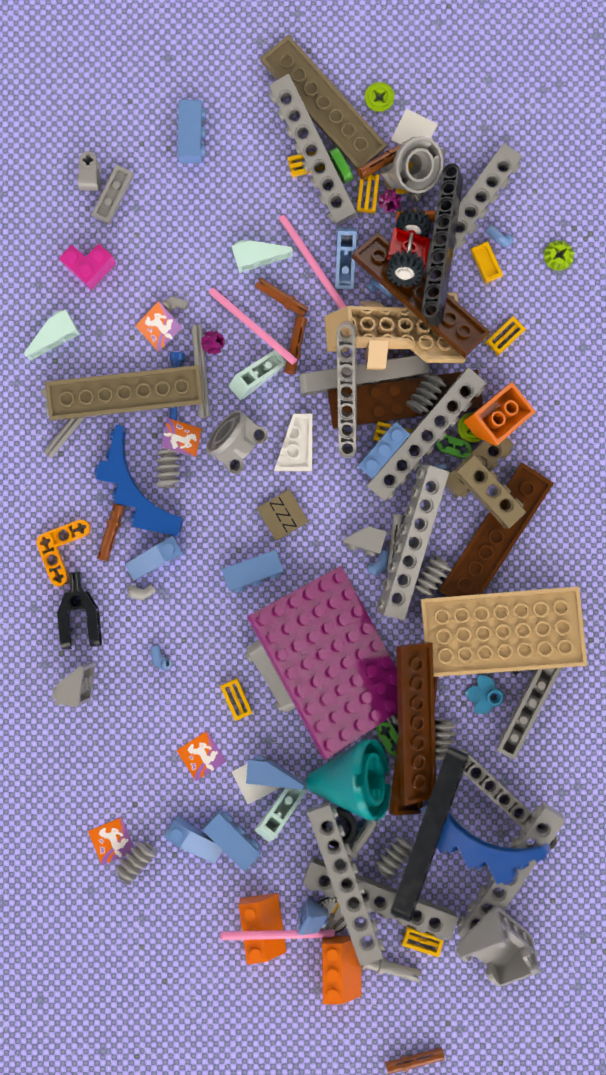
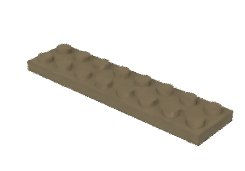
M289 34L260 58V62L276 80L287 74L291 76L312 121L356 170L374 160L387 149V144Z
M199 365L45 382L50 421L203 404Z

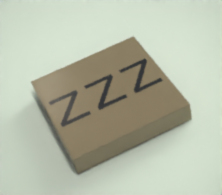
M290 489L257 508L276 541L309 522Z

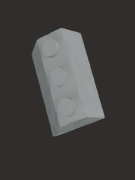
M96 662L79 666L57 683V687H54L52 698L55 699L54 704L79 707L89 702L92 695Z

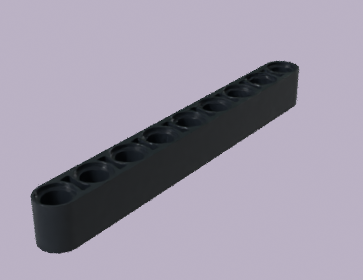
M455 163L446 165L442 171L422 304V313L428 325L433 327L440 325L444 319L463 187V177L459 166Z
M449 747L445 754L391 908V914L407 922H410L415 912L469 754Z

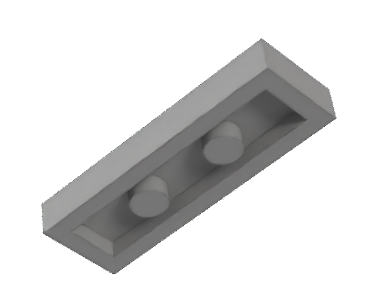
M116 164L91 214L93 218L108 225L111 224L134 177L132 171Z

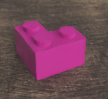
M99 243L86 257L72 244L59 257L62 264L90 290L116 264L114 257Z

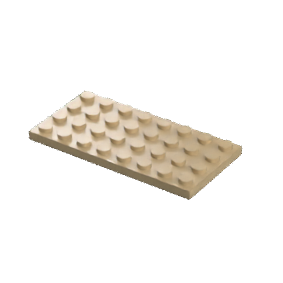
M579 586L421 599L425 642H433L434 677L588 666Z

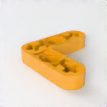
M77 520L38 536L36 541L49 579L54 586H64L69 580V575L58 547L88 536L91 532L89 522ZM79 524L86 526L84 533L77 531L74 533L76 537L73 536L70 527L75 530L80 528ZM62 530H66L69 533V537L65 541L59 538V533ZM44 538L50 539L48 546L49 549L54 548V551H50L45 554L44 551H48V548L46 545H42V542H44ZM54 554L57 556L58 561L52 566L48 563V557ZM61 566V569H57L60 575H64L61 583L55 580L57 572L51 571V569Z

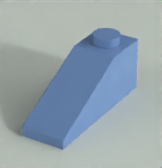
M337 227L335 289H354L355 261L351 257L353 252L356 251V227Z
M172 536L127 562L125 565L135 581L185 553L177 538Z
M254 755V758L248 760L246 784L301 790L307 788L305 781L274 761L267 760L266 756Z
M176 816L164 835L165 839L179 848L213 864L216 863L223 852L207 834L179 816Z
M307 898L298 913V934L303 936L318 933L321 927L325 928L329 921L328 909Z

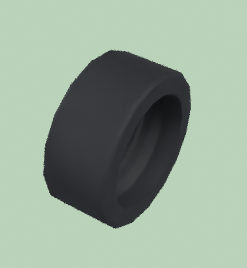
M336 807L338 816L344 817L349 823V831L342 837L344 844H349L356 834V821L348 810ZM324 821L321 826L324 829H327L326 825L328 821ZM331 840L328 844L337 847L339 842Z

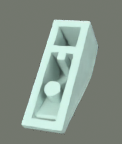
M240 240L231 246L239 273L293 257L292 247L251 240Z
M66 310L55 312L24 352L25 357L31 361L80 335L71 315Z
M273 350L236 374L229 384V388L241 401L284 368L286 361L277 351Z
M284 788L254 831L268 842L274 840L307 790Z

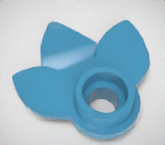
M478 675V685L472 686L465 691L468 699L476 703L474 712L478 714L488 713L492 707L501 705L504 700L503 692L496 688L494 681L490 677L485 675ZM493 693L497 695L496 700H491L490 698Z

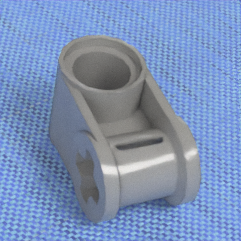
M90 151L83 152L79 158L78 186L80 191L100 190V163L94 153Z

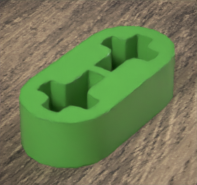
M337 147L330 150L328 154L341 181L346 184L353 180L352 172Z
M445 435L441 441L447 439V443L453 445L452 447L446 446L444 449L442 444L438 440L436 441L438 451L459 459H465L472 451L471 445L468 442L449 435ZM464 445L467 453L465 452L461 455L460 450L455 449V446L461 448Z
M384 721L376 727V732L388 752L396 756V750H391L393 746L390 740L393 739L397 744L398 733L392 724ZM382 726L390 727L388 730L391 735L390 737H387L385 733H380Z

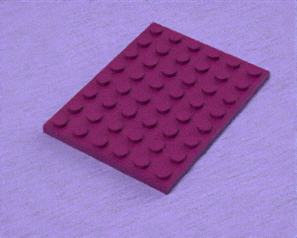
M342 566L247 616L323 760L328 759L398 712L397 667Z

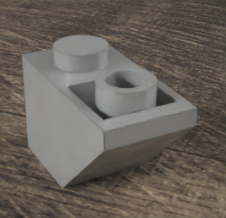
M367 526L346 537L343 543L346 544L345 548L354 551L360 548L364 550V554L375 557V554L381 553L387 532Z

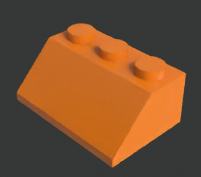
M511 382L463 422L476 437L497 446L536 411L514 383Z
M278 893L240 898L239 912L242 931L284 930ZM285 939L244 940L247 965L267 962L286 953Z
M350 936L322 938L323 1004H344L361 997V966Z

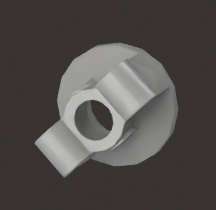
M425 136L412 137L403 142L397 150L394 162L385 166L381 170V175L390 189L399 188L415 194L425 193L433 188L441 177L443 171L441 149L430 138ZM412 157L413 165L412 168L408 170V163L410 158Z
M236 410L229 414L214 430L207 442L206 451L213 458L221 462L226 470L233 474H238L244 468L243 459L251 452L256 443L261 444L267 440L268 432L265 428L255 424L243 411ZM259 429L260 435L254 438V432ZM236 460V465L230 468V462Z

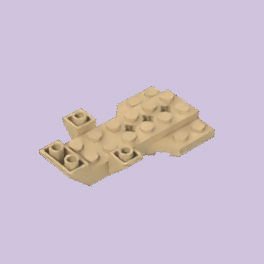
M448 293L458 302L457 293ZM360 301V306H346L324 317L327 352H337V329L342 322L351 321L356 326V348H366V369L385 370L388 349H411L426 363L464 364L466 358H463L406 306L404 308L385 307L379 301ZM348 327L341 329L342 334L345 336L352 334L351 329ZM343 347L342 352H346L349 347Z

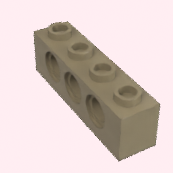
M508 437L497 446L483 441L470 455L481 457L485 462L484 466L488 470H493L498 465L497 460L501 457L505 459L512 452L510 448L514 443ZM489 447H493L496 450V456L493 457L488 454ZM455 467L448 475L445 488L455 498L459 496L463 498L470 490L454 474L453 471L457 468ZM476 471L474 474V478L477 482L481 479V473L479 471Z
M475 455L468 456L453 471L454 474L504 528L512 527L526 513L523 509L524 505L520 500L514 499L510 495L511 491L506 485H501L497 481L498 476L492 470L488 471L481 457ZM476 471L481 473V479L478 482L474 478ZM490 485L494 487V493L491 496L487 493ZM503 499L507 502V507L504 510L500 507Z

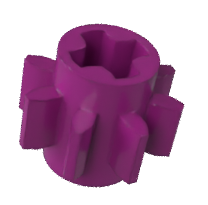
M386 188L383 194H379V208H384L385 213H395L397 207L401 208V194H396L395 188L393 190Z
M212 330L204 333L205 337L201 338L203 350L208 352V354L213 353L216 355L221 353V348L225 344L222 334Z

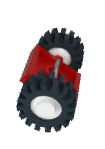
M409 208V212L403 210V213L399 214L396 227H394L391 234L387 260H389L387 269L388 279H391L392 283L397 282L396 286L403 284L405 288L406 285L413 287V284L417 285L418 281H421L429 251L430 238L428 237L431 219H429L428 214L425 215L423 210L420 213L417 208L416 211H413V208Z

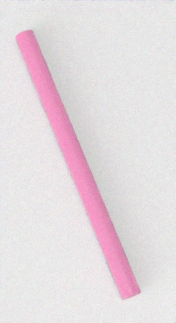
M285 215L280 216L279 221L338 308L346 307V304Z
M215 288L209 291L212 297L292 365L296 363V357Z
M322 929L318 933L303 936L298 934V930L220 932V940L335 937L334 929Z

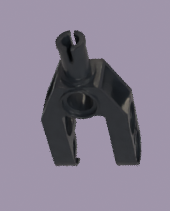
M81 572L68 573L70 590L64 593L57 612L59 639L62 650L72 649L71 632L73 631L70 628L69 613H71V610L83 608L86 609L90 646L102 645L99 607L88 590L82 589ZM75 596L81 598L79 606H76L73 602Z

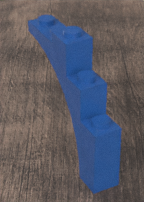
M116 425L110 434L112 444L111 448L108 447L106 452V459L108 461L100 460L99 465L97 464L95 467L94 475L96 480L118 485L117 488H114L112 499H115L114 503L136 508V512L133 511L131 515L132 527L180 537L184 519L156 507L136 486L126 461L125 438L127 429L124 426Z
M427 805L424 806V807H422V808H420V811H421L423 817H424V814H425ZM450 812L437 846L440 854L445 851L447 854H450L459 848L468 869L475 867L477 870L486 866L487 863L497 885L500 883L508 885L514 882V878L518 874L516 867L518 870L528 867V862L543 861L548 858L547 854L551 851L548 843L528 848H508L488 843L474 836L461 826Z

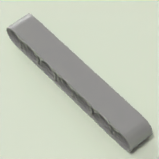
M344 321L337 329L339 453L343 457L349 458L355 454L357 449L356 326L351 321ZM348 327L351 329L352 334L345 336L342 334L341 329ZM349 347L352 351V354L348 356L344 355L342 353V348ZM342 368H351L352 374L345 375L342 372ZM348 386L352 389V393L345 394L342 388ZM350 406L353 411L351 413L344 412L343 407ZM350 425L353 430L347 432L343 429V426ZM351 444L353 449L346 450L343 445Z
M418 355L387 360L385 370L366 369V364L357 365V386L424 377L429 375L430 366L429 363H426ZM337 368L304 373L298 376L301 395L325 393L327 390L338 389ZM342 368V372L345 375L352 374L351 368Z
M457 748V750L467 753L464 749ZM469 755L463 773L522 828L526 821H530L532 813ZM478 767V775L471 776V770ZM493 781V787L485 789L486 782ZM507 794V800L503 803L499 802L500 796ZM522 808L521 814L514 816V810ZM539 823L537 825V828L543 829L545 828V825L543 823ZM556 836L549 845L550 849L555 848L557 845Z

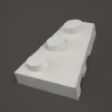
M293 414L274 471L312 472V414Z

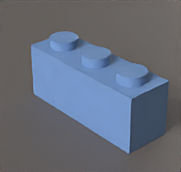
M179 100L178 159L180 163L202 164V156H206V146L203 144V138H206V126H203V120H206V107H203L202 100Z
M394 422L357 466L373 479L410 436V433L397 422Z
M277 550L221 569L229 591L234 590V593L246 590L245 586L252 584L253 587L264 583L263 579L270 577L271 580L279 578L281 573L284 572Z
M220 809L204 826L202 831L245 872L261 855V845L254 838L251 840L246 835L247 831L241 825L237 826L232 821L233 817L227 811L223 812Z

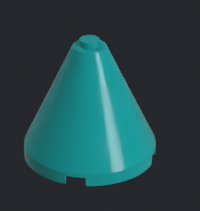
M376 739L360 741L309 773L305 780L307 789L311 793L369 821L382 819L389 806L391 784H386L385 772H390L389 764L382 745Z

